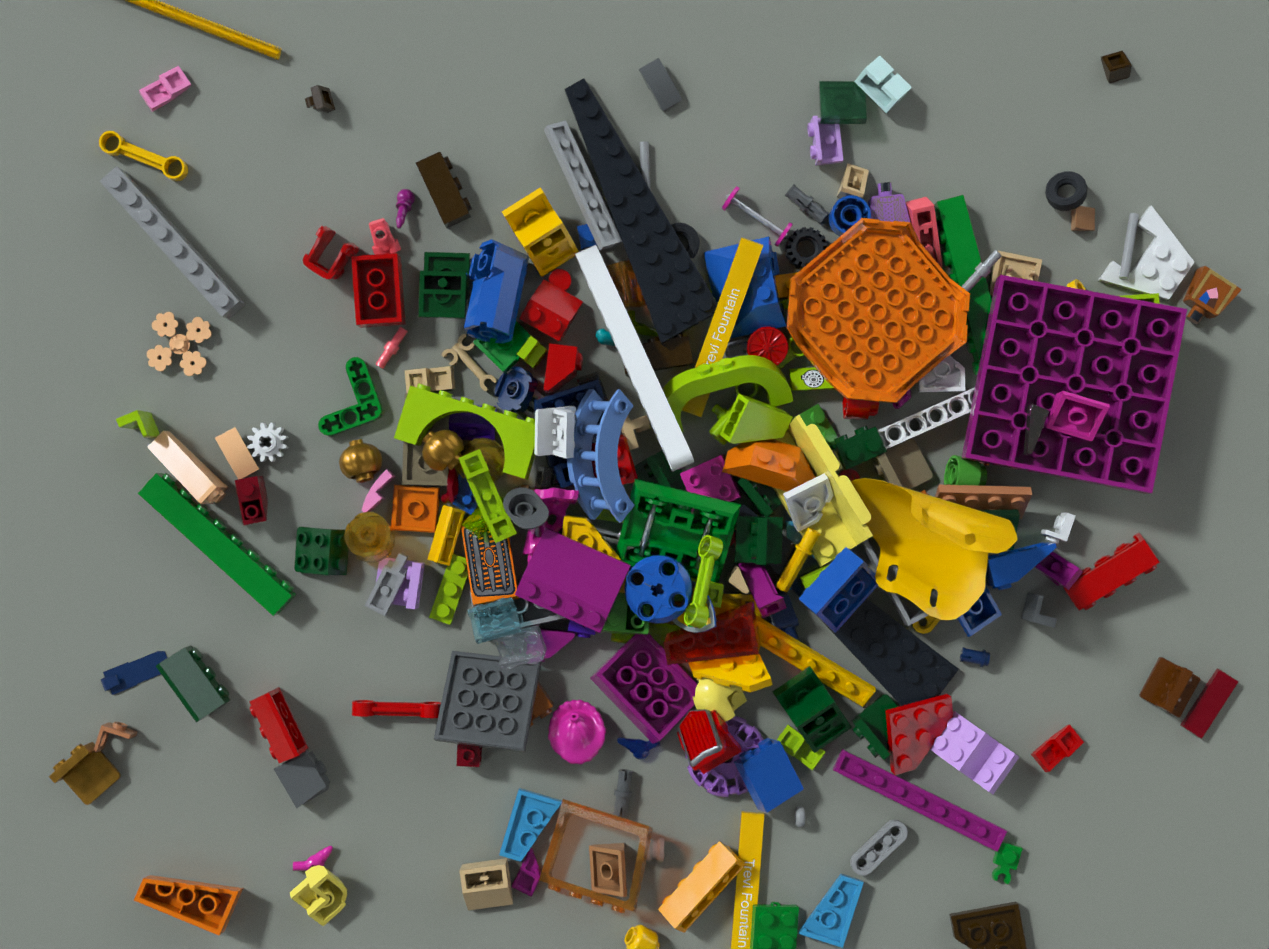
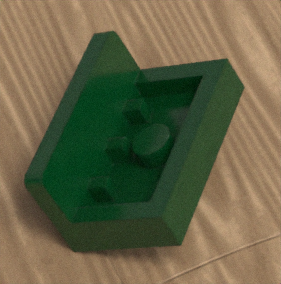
M866 425L854 430L856 435L848 438L847 434L834 439L836 444L829 447L831 450L835 449L844 470L887 452L876 426L868 429Z

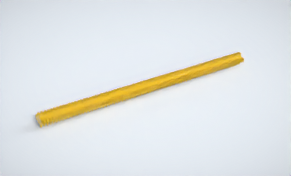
M125 0L136 4V6L149 9V11H154V13L167 16V18L170 17V19L180 21V23L183 22V24H188V26L191 25L193 28L196 27L198 30L201 29V31L204 30L206 33L209 32V34L212 33L214 36L217 35L219 38H225V40H230V42L235 44L238 43L240 46H246V48L256 52L259 51L261 54H267V56L274 59H280L281 47L279 49L278 46L276 48V45L273 46L272 44L271 46V43L268 44L265 41L263 43V40H258L257 38L255 40V37H250L244 33L242 35V32H237L234 29H229L210 20L208 21L205 18L186 12V10L184 11L173 7V5L160 2V0Z

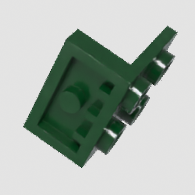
M744 478L736 481V484L763 517L769 516L782 503L771 486Z

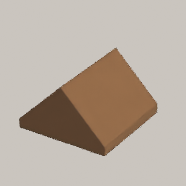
M624 843L590 845L592 891L626 897L627 880Z

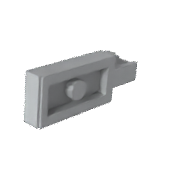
M400 552L394 562L389 560L365 603L366 607L383 616L387 615L406 577L407 569L404 566L409 556Z

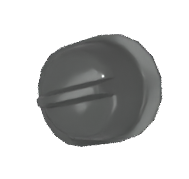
M520 487L512 489L504 497L503 507L514 524L520 528L534 529L540 527L549 517L547 506L531 489Z

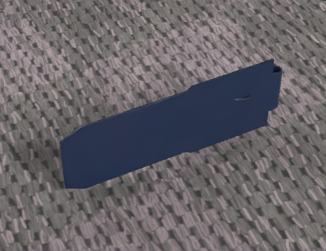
M157 651L130 663L127 662L104 671L105 677L101 679L104 690H110L111 694L114 695L160 675L161 673L156 668V665L167 659L165 651Z

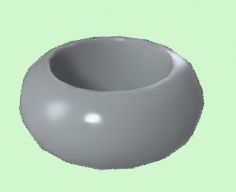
M798 806L795 809V824L799 828L805 825V809L802 806Z

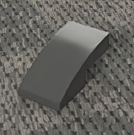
M659 58L639 68L648 89L651 90L661 111L682 100Z

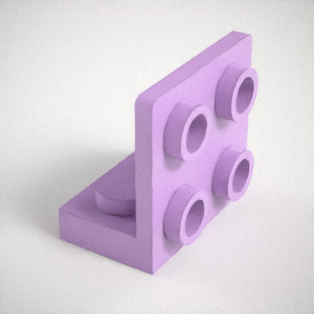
M379 558L376 582L384 566L387 565L389 560L394 562L395 558ZM406 561L404 566L407 569L406 577L392 604L406 606L408 609L419 608L425 567L424 562Z

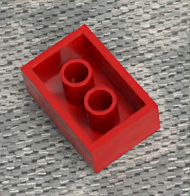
M399 254L351 256L356 325L360 328L406 325L402 262Z

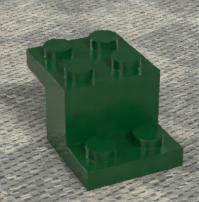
M424 252V271H420L419 318L466 319V300H469L470 253Z
M810 666L772 691L814 753L852 728Z

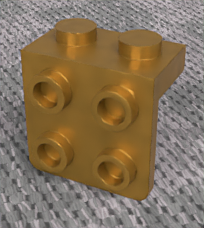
M94 742L84 746L82 744L76 746L70 752L72 756L67 761L62 759L53 767L55 771L48 776L54 783L64 780L86 805L95 801L121 777L120 772L101 751L93 752Z

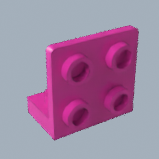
M724 454L680 474L687 492L728 502L742 496L733 475L722 472L725 463Z

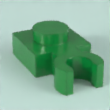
M1002 841L998 852L995 851L993 863L998 865L992 872L993 880L997 881L999 874L1003 873L1005 874L1003 882L1005 884L1010 883L1011 875L1009 870L1010 868L1017 870L1023 849L1021 846Z

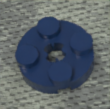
M512 367L511 369L513 370L506 374L503 373L496 384L495 396L498 397L499 401L497 405L503 410L514 413L519 411L525 412L529 407L538 382L529 371L521 367Z

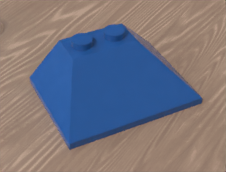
M769 236L752 240L763 244V248L730 339L750 335L761 327H774L777 329L787 326L784 306L779 302L771 262L774 256ZM739 244L704 252L712 295L717 303Z

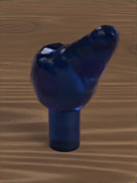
M617 739V742L633 753L635 759L638 760L646 759L649 750L661 746L660 742L652 744L650 741L642 739Z

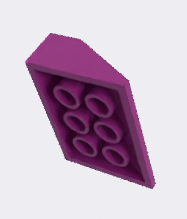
M545 528L515 595L601 633L631 565L549 528Z
M649 633L634 634L590 677L652 744L659 742L695 705L693 696H695L698 684Z

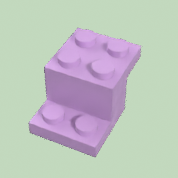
M955 711L953 712V718L947 722V727L935 739L934 745L930 749L992 795L1019 759L1018 755Z

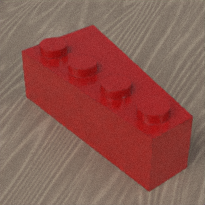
M1140 532L1133 536L1135 541L1132 543H1122L1116 547L1114 555H1107L1098 559L1094 563L1095 568L1092 570L1090 567L1083 569V573L1069 590L1063 587L1079 611L1092 608L1096 605V600L1101 597L1108 598L1116 593V588L1121 585L1128 586L1137 580L1136 577L1143 572L1148 574L1157 568L1156 565L1160 562Z

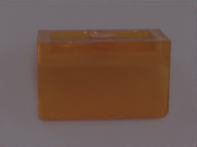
M621 261L606 266L624 307L646 306L630 261Z

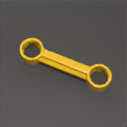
M106 131L99 138L100 148L110 156L124 155L163 171L164 175L173 181H181L188 174L187 164L179 157L170 156L165 158L125 142L124 138L114 131ZM116 136L119 139L118 147L113 151H108L106 149L107 139ZM179 161L182 164L181 173L177 176H170L168 172L169 165L172 162Z

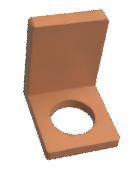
M121 722L101 725L93 752L97 753L104 749L109 733L131 739L137 736L138 731L127 728L128 725Z

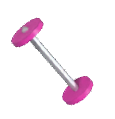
M738 186L734 188L731 194L726 195L727 200L721 209L725 211L731 202L780 235L774 244L778 247L783 239L789 238L787 233L793 224L789 222L783 231L737 200L735 196L740 190Z

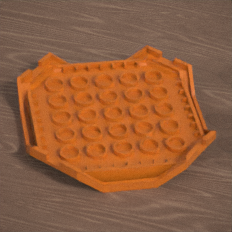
M861 218L790 279L787 329L798 348L824 379L846 399L896 403L941 361L967 342L968 325H966L967 311H969L970 293L950 279L923 247L911 222L879 221V219Z

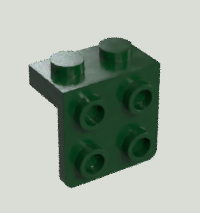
M298 527L295 571L320 575H347L350 530Z
M887 694L881 695L851 720L855 725L852 729L860 740L865 738L870 745L867 748L875 758L879 755L883 760L891 755L888 752L885 710L898 707Z

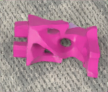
M560 488L534 489V492L547 506L549 516L551 514L556 516V522L550 525L546 520L540 527L528 529L523 555H528V563L545 528L555 532H562L566 510L569 504L576 503L579 494L578 490H564Z

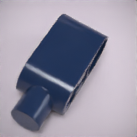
M775 588L778 595L784 598L787 608L771 615L773 624L778 629L798 639L795 627L799 626V622L788 592Z

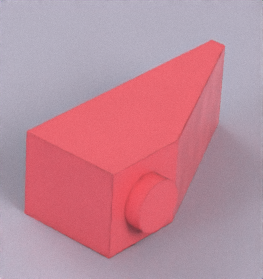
M927 197L905 202L910 222L920 243L939 266L943 268L934 204Z

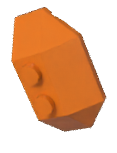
M774 439L745 442L730 449L727 452L722 470L724 473L787 492L816 478L800 447Z

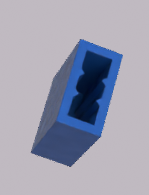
M770 738L759 742L758 748L741 753L739 755L740 758L734 761L757 809L766 813L804 790L781 742Z

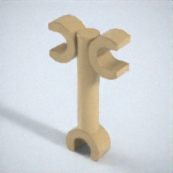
M462 334L458 339V343L451 349L444 350L442 356L445 358L448 354L454 355L453 361L449 363L451 366H455L460 358L480 380L481 388L487 392L488 388L485 386V381L490 379L496 384L497 380L494 376L487 375L468 355L466 351L474 349L475 344L472 342L469 346H464L463 340L467 336Z

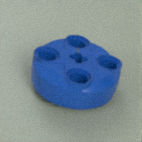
M654 555L644 558L636 563L627 574L625 582L627 603L631 610L643 621L651 623L670 622L683 614L691 602L693 595L691 576L684 565L672 557ZM666 562H670L675 566L673 575H669L664 571ZM635 572H640L643 575L644 581L642 584L634 582L633 575ZM676 594L684 596L685 604L683 606L675 604L674 596ZM644 604L652 605L654 608L652 616H648L643 612Z

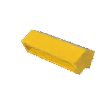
M443 505L427 560L450 566L465 514L464 510Z

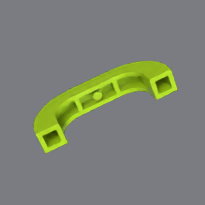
M755 355L723 358L715 363L699 365L697 368L676 375L662 388L682 432L684 431L681 423V411L689 400L703 394L743 383H757L763 386L771 406L776 407L794 402L790 386L781 369L769 359Z

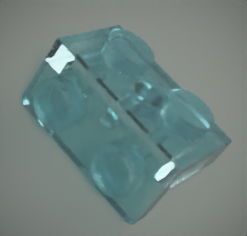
M511 597L501 598L496 602L485 605H476L474 608L467 610L477 644L522 632L517 608Z

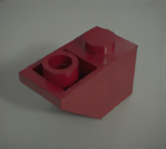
M264 476L235 480L243 525L267 521L268 496Z

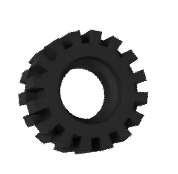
M802 227L791 234L785 247L786 257L790 260L789 263L791 265L794 264L797 269L804 268L827 248L828 244L825 242V236H822L819 230L815 231L812 227L809 229ZM808 240L814 244L815 252L812 256L803 257L799 254L798 244L801 241Z

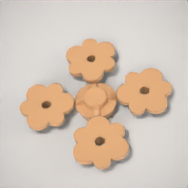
M173 313L157 314V320L152 322L153 330L158 331L157 334L160 337L166 335L172 338L169 342L170 348L156 345L155 349L147 351V357L150 359L148 365L155 367L157 371H164L166 365L172 364L170 357L172 352L176 354H183L180 367L184 368L185 375L201 374L202 368L206 366L207 361L201 357L200 352L195 351L192 353L188 351L190 348L189 340L202 343L204 339H209L212 335L209 329L210 323L203 321L201 317L193 318L192 323L190 322L186 325L188 331L185 336L183 334H176L175 328L178 327L179 323L177 320H174L175 316Z

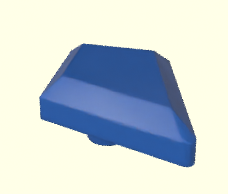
M460 471L458 476L459 491L456 500L452 504L472 515L478 505L464 472Z

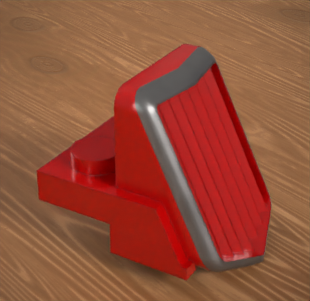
M707 709L690 710L679 724L677 735L682 749L686 753L689 765L694 771L699 769L705 774L741 752V746L730 734L728 725L715 709L711 712Z

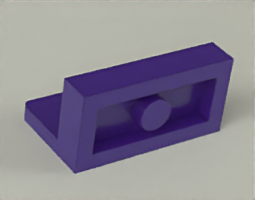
M456 413L449 417V430L458 434L461 440L495 441L496 429L484 417L473 413Z

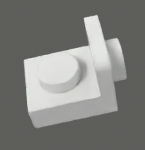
M1061 513L1054 522L1053 528L1056 529L1055 532L1042 529L1040 534L1045 535V540L1059 544V541L1067 542L1076 515Z

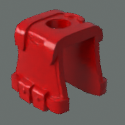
M321 226L315 235L318 237L310 253H305L303 264L324 279L337 280L342 277L345 271L343 268L351 256L357 255L360 247L354 243H345L331 269L323 266L317 261L336 234L334 230L327 226Z

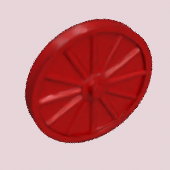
M761 327L755 330L749 337L747 352L748 355L764 357L779 365L788 353V342L780 330L774 327Z

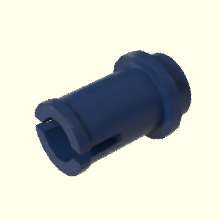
M962 647L960 662L979 664L982 668L983 666H988L990 660L989 652H986L984 649L978 651Z

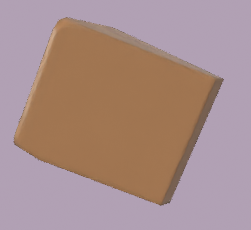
M1079 206L1071 210V231H1095V208Z

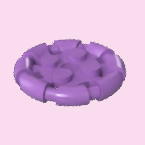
M735 716L725 722L728 725V731L741 746L740 753L733 756L730 762H723L705 774L699 769L694 771L690 765L687 767L694 782L699 787L703 786L707 789L706 792L709 794L729 797L732 794L739 796L748 792L734 761L740 758L739 755L748 749L758 748V743L764 740V738L755 726H750L746 723L747 720ZM741 730L747 734L744 740L737 736ZM710 773L716 777L713 782L707 779ZM735 778L736 785L727 786L726 779Z

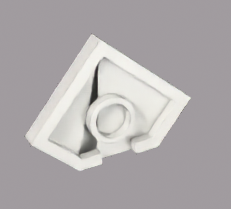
M949 355L918 381V393L965 391V368Z
M825 473L783 493L794 527L798 532L819 522L823 515L821 512L826 502L830 503L834 496L829 479Z

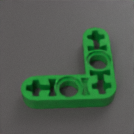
M353 357L346 363V372L358 404L323 416L319 420L318 428L324 435L333 436L375 421L382 416L383 408L368 365L361 358ZM354 362H357L359 365L362 364V367L359 369L361 376L366 375L367 378L354 381V378H359L357 372L351 371V368L354 367ZM366 382L370 385V392L367 395L359 393L358 387L361 383ZM370 404L378 408L375 411V416L369 413L363 415L365 420L362 421L358 408L361 407L362 412L368 410ZM353 411L357 416L353 424H347L344 418L346 413ZM339 415L340 422L344 426L343 428H340V424L332 426L331 432L329 429H324V426L327 424L326 420L329 419L330 422L338 421L336 416Z

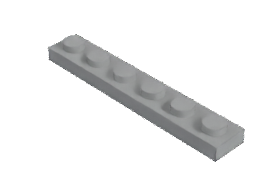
M562 121L547 125L544 132L599 250L619 245L622 240L567 122Z

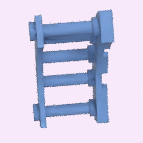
M594 389L587 391L575 412L574 458H567L570 482L574 484L575 490L579 491L577 500L583 511L590 519L595 520L603 509H608L619 523L625 519L635 506L623 487L618 469L617 452L619 437L624 421L633 408V404L620 389H617L610 401H603ZM602 413H603V416H602L601 421H600V425H597L598 420H599L600 416H601ZM597 434L595 451H591L593 435ZM592 461H595L597 478H595L593 473Z

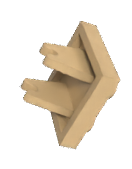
M998 251L1002 257L993 265L989 284L990 296L993 297L995 281L1000 275L1038 281L1042 259Z

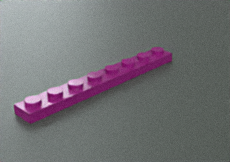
M844 749L841 750L833 767V771L997 852L1007 833L1006 829Z

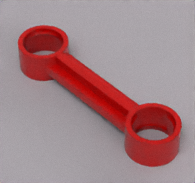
M354 700L352 701V716L368 717L382 715L438 718L441 702L412 703Z

